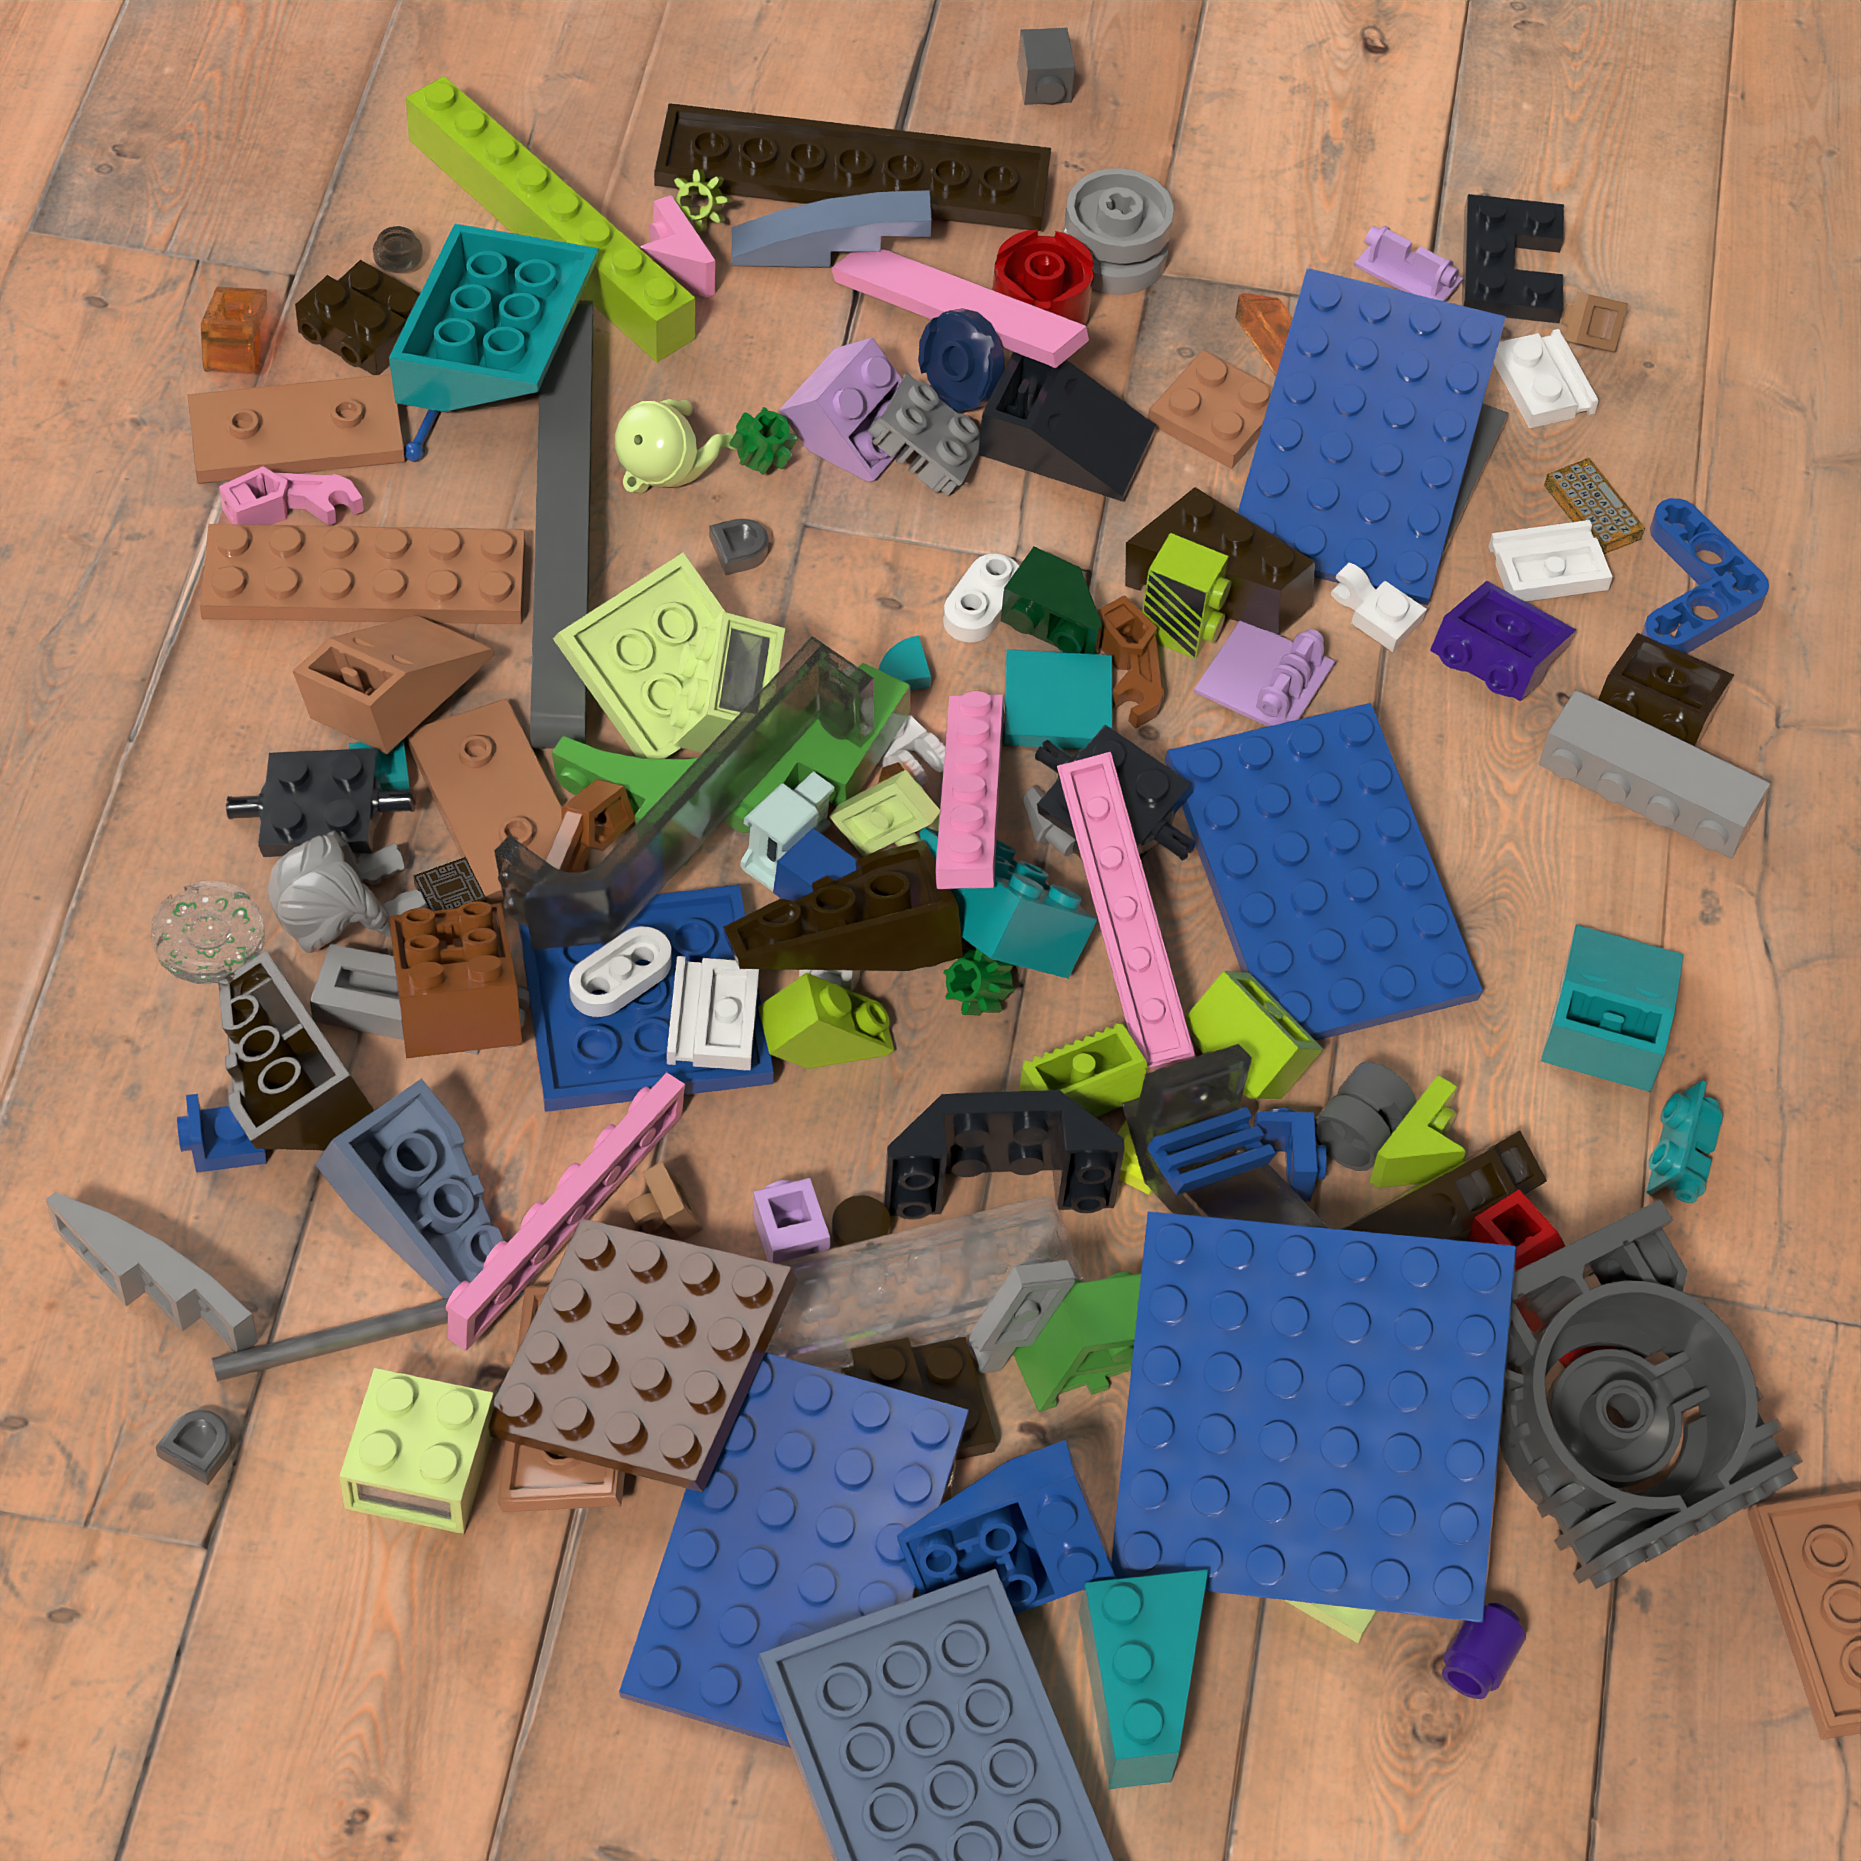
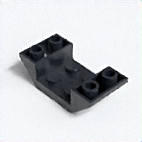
M1060 1090L941 1094L887 1146L882 1203L888 1209L890 1216H899L909 1220L921 1219L928 1215L941 1214L945 1174H955L960 1177H974L987 1172H1012L1017 1175H1032L1039 1171L1052 1170L1056 1210L1094 1213L1105 1208H1114L1125 1149L1124 1139Z

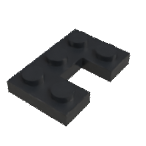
M1468 194L1464 210L1462 306L1506 316V318L1559 323L1563 311V274L1514 269L1515 248L1560 253L1563 242L1564 204Z

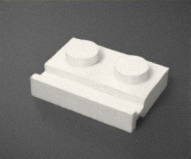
M1559 329L1552 330L1550 336L1541 337L1537 333L1499 342L1494 365L1528 428L1574 419L1576 413L1586 411L1588 415L1595 414L1599 400Z
M1585 520L1492 533L1488 547L1490 552L1495 554V565L1505 591L1527 602L1609 590L1612 574L1597 537L1593 538L1591 533V521Z
M677 956L667 1046L668 1065H676L677 1060L693 1062L695 1067L736 1070L751 1069L759 969H739L736 960L703 958L702 963L686 962V957Z

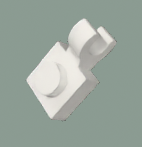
M1348 563L1336 575V579L1340 583L1332 590L1331 596L1340 604L1355 610L1351 624L1393 652L1423 622L1427 609L1387 581H1384L1375 589L1371 585L1366 573L1352 563Z

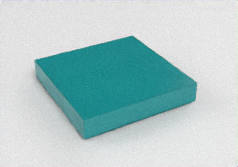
M1006 650L1004 697L1005 746L1043 747L1042 743L1050 740L1058 748L1083 750L1104 725L1112 729V655Z

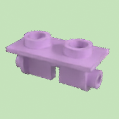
M1373 226L1369 230L1365 238V244L1369 245V247L1354 263L1355 267L1400 291L1441 301H1446L1463 280L1462 277L1458 276L1459 270L1453 267L1452 260L1444 259L1421 246L1415 253L1412 252V242L1390 231V228L1387 226H1383L1381 229Z

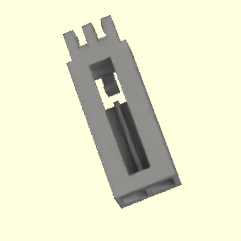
M330 944L310 999L311 1014L314 1022L404 1040L394 957ZM517 987L522 1028L527 1016L523 1010H527L530 1007L529 991ZM480 1050L465 1051V1053L478 1055Z

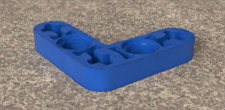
M1670 498L1658 504L1650 526V534L1654 541L1699 586L1648 615L1642 635L1687 654L1757 614L1764 603L1769 583L1764 573L1693 504L1679 498ZM1702 550L1714 552L1721 558L1722 562L1717 564L1705 563L1697 557L1696 553ZM1696 606L1709 607L1716 612L1718 617L1713 620L1701 619L1693 613L1692 608ZM1677 630L1675 638L1669 635L1670 633Z

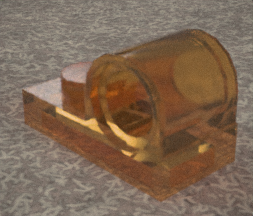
M216 287L201 321L202 362L205 372L254 375L258 373L260 363V326L267 311V289Z

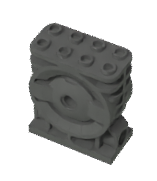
M1661 1199L1516 1271L1514 1277L1500 1448L1517 1483L1529 1498L1538 1505L1536 1508L1541 1517L1544 1518L1550 1515L1556 1519L1564 1534L1556 1538L1554 1542L1560 1551L1571 1547L1582 1565L1581 1568L1573 1572L1578 1584L1590 1579L1595 1589L1620 1577L1644 1561L1646 1563L1667 1552L1685 1539L1712 1528L1741 1509L1745 1510L1776 1493L1775 1491L1798 1479L1793 1468L1803 1462L1797 1451L1783 1456L1773 1439L1774 1435L1784 1429L1778 1418L1765 1424L1759 1415L1758 1401L1764 1397L1755 1385L1748 1359L1733 1333L1709 1308L1683 1292L1687 1269L1663 1230L1673 1219ZM1595 1274L1601 1286L1590 1290L1585 1278L1588 1275ZM1523 1309L1537 1313L1543 1324L1533 1334L1520 1313ZM1596 1345L1627 1350L1603 1349L1579 1357L1559 1373L1551 1384L1546 1397L1545 1377L1552 1366L1566 1354L1580 1348ZM1660 1351H1663L1669 1357V1359L1656 1366L1645 1359ZM1606 1405L1612 1406L1620 1412L1624 1420V1428L1617 1427L1608 1419ZM1698 1406L1701 1418L1683 1427L1682 1448L1675 1466L1667 1477L1654 1488L1638 1494H1631L1616 1489L1628 1487L1648 1479L1671 1460L1681 1438L1682 1413Z

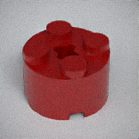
M1039 229L1023 231L1007 239L1000 246L997 254L992 290L1085 325L1089 318L1094 279L1093 259L1087 247L1078 239L1063 232L1055 231L1054 237L1038 236Z

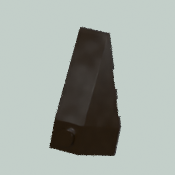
M266 950L218 982L222 1028L228 1035L229 1055L225 1056L226 1070L232 1078L233 1093L229 1094L230 1110L256 1149L325 1151L334 1138L375 1111Z

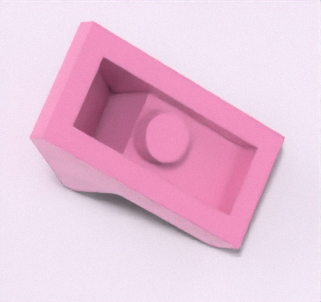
M672 195L653 201L654 223L649 225L652 242L642 245L640 249L692 295L703 298L714 296L715 259Z

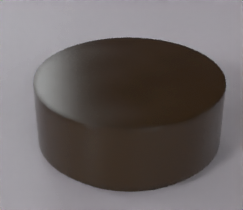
M858 1195L843 1200L836 1207L832 1218V1236L836 1245L841 1250L854 1256H869L879 1252L887 1244L890 1236L891 1217L888 1209L882 1202L870 1196Z

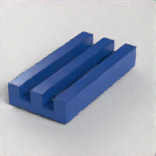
M1247 1107L1156 1136L1147 1148L1176 1195L1267 1165L1276 1154L1271 1144L1263 1146L1260 1140L1264 1133L1259 1125L1250 1126L1249 1120L1252 1114ZM1232 1132H1236V1133H1233V1134H1230V1135H1227V1136H1224V1137H1221V1138H1218V1139H1215V1140H1212V1141H1209V1142H1206V1143H1203V1144H1200V1145H1197V1146H1194V1147L1185 1149V1150H1183V1151H1180V1152H1177V1153L1168 1155L1169 1153H1172V1152H1175V1151H1178V1150H1181V1149H1184V1148H1187V1147H1190V1146H1193V1145H1196V1144H1199V1143H1202V1142H1205V1141H1208V1140H1211V1139H1214V1138H1217V1137H1220V1136H1223V1135H1226V1134H1229V1133H1232ZM1243 1146L1247 1149V1152L1182 1174L1177 1170L1180 1167L1195 1162H1204L1216 1158L1219 1154Z

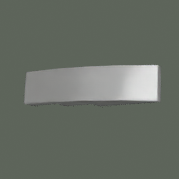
M55 1192L46 1199L54 1230L125 1306L146 1292L181 1331L202 1317L234 1352L250 1349L258 1343L252 1313L210 1274L172 1247L111 1213Z

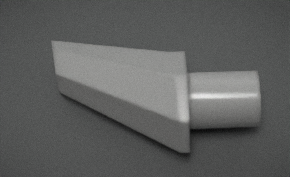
M1032 786L1026 792L1023 802L1035 840L1043 845L1049 842L1066 857L1071 855L1078 847L1077 840L1038 814L1036 804L1044 794L1037 786Z

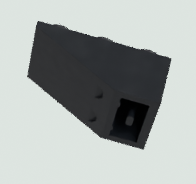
M1013 352L982 413L978 455L1123 501L1154 435L1156 425L1068 360H1065L1055 368Z

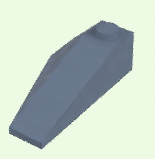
M421 1078L334 1138L315 1166L356 1216L444 1299H449L459 1284L463 1281L471 1283L483 1270L485 1260L491 1250L500 1241L504 1240L500 1229L494 1227L482 1199L485 1191L478 1174L473 1175L462 1146L465 1140L458 1123ZM522 1290L508 1306L518 1300L524 1294V1291Z

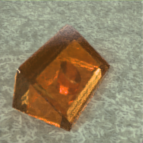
M1251 293L1239 294L1235 318L1276 377L1293 318L1279 298Z

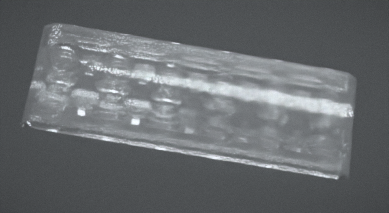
M1046 1196L1036 1197L775 1263L791 1267L798 1280L766 1352L823 1369L834 1370L849 1366L850 1349L906 1337H909L911 1347H917L971 1334L1012 1268L1024 1261L1039 1259L1044 1263L1068 1260L1075 1279H1079L1082 1282H1086V1279L1072 1248L1055 1199Z

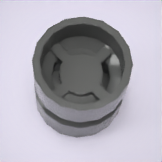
M1373 1062L1361 1063L1354 1068L1339 1087L1338 1094L1328 1101L1314 1119L1316 1142L1318 1145H1325L1326 1154L1342 1166L1355 1171H1367L1374 1166L1378 1151L1416 1104L1415 1094L1397 1073L1387 1067Z

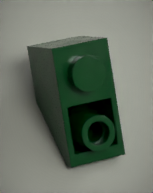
M1033 546L1004 587L1001 622L1010 625L1020 633L1029 634L1057 647L1063 653L1098 654L1102 622L1081 568Z

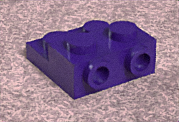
M1486 580L1443 617L1430 651L1438 655L1447 667L1469 672L1485 681L1486 686L1492 692L1507 697H1514L1522 701L1542 682L1548 666L1570 646L1576 629Z

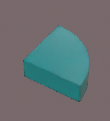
M919 635L904 639L895 644L882 658L878 670L909 684L910 691L930 688L931 674Z

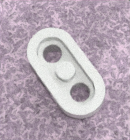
M987 554L973 562L944 605L943 624L950 636L959 641L971 643L982 641L992 634L1001 621L1004 587L1019 567L1013 559L1002 554ZM972 607L974 610H967L965 608Z
M643 926L634 927L582 960L573 968L569 978L570 998L575 1008L581 1013L592 1017L608 1016L617 1012L667 976L671 968V945L669 940L657 929ZM638 960H648L651 962L646 966L635 964ZM594 990H603L607 992L602 995L590 994Z

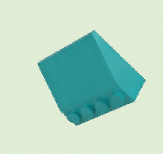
M454 223L389 356L395 403L446 412L538 392L598 260L599 248Z

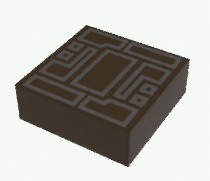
M466 857L413 875L415 888L422 893L428 909L432 911L455 909L469 902L487 903V899Z

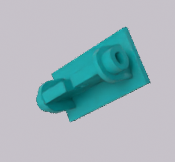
M1703 1080L1683 1093H1676L1670 1097L1661 1112L1660 1120L1663 1123L1659 1144L1653 1150L1648 1164L1652 1171L1646 1193L1650 1196L1667 1186L1675 1191L1674 1196L1679 1201L1694 1203L1699 1196L1705 1193L1712 1159L1696 1151L1695 1147L1706 1154L1715 1151L1724 1115L1720 1110L1718 1101L1704 1097L1707 1082Z

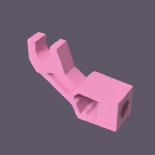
M262 466L219 486L222 510L231 524L272 525L286 520L289 508L306 509L329 526L336 523L335 508L333 506L337 504L347 505L353 515L364 511L363 498L352 481L337 474L329 476L274 473Z

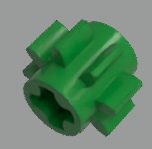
M762 407L760 413L755 418L744 412L736 425L737 430L729 443L731 447L738 448L739 464L745 465L752 470L760 471L762 475H765L772 464L783 469L792 456L791 449L798 440L796 435L790 434L788 418L776 412L768 411L766 407Z
M962 949L963 958H959L949 969H944L943 972L946 975V987L948 990L945 996L946 999L963 1002L961 1007L963 1015L980 1016L982 1011L984 1013H1000L1002 1011L1000 1002L1009 993H1014L1015 991L1012 987V976L1010 973L1013 965L990 959L978 949L976 951Z

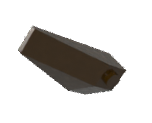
M925 840L871 853L855 861V871L835 881L826 875L812 882L813 892L795 901L778 899L723 928L725 938L739 969L912 971L963 958L958 903L950 889H937L936 861Z

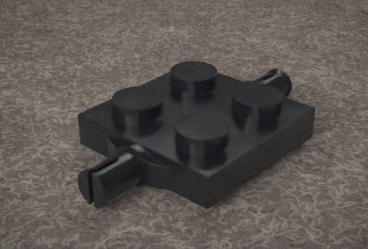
M1107 725L1102 727L1083 750L1072 757L1055 746L1050 740L1042 743L1043 748L1039 746L1035 759L1058 773L1057 766L1111 752L1139 856L1157 843L1178 856L1182 861L1188 858V853H1192L1196 841L1172 826L1176 812L1193 793L1192 783ZM1058 773L1056 782L1036 804L1038 814L1076 839Z
M377 748L269 753L266 782L259 796H228L226 799L228 802L226 803V813L228 819L260 818L258 847L263 857H282L304 842L310 841L319 835H327L334 830L349 844L354 853H372L374 830L383 812H414L416 797L413 788L409 790L382 791L379 784L382 760Z

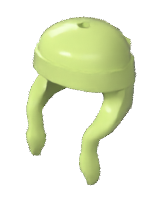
M689 400L641 401L626 411L619 420L615 433V451L620 464L626 469L623 486L629 492L643 493L649 486L680 487L690 483L712 465L722 447H728L733 450L738 449L731 447L729 444L734 434L730 432L715 434L703 447L697 450L695 434L688 420L683 416H690L693 413L694 406Z

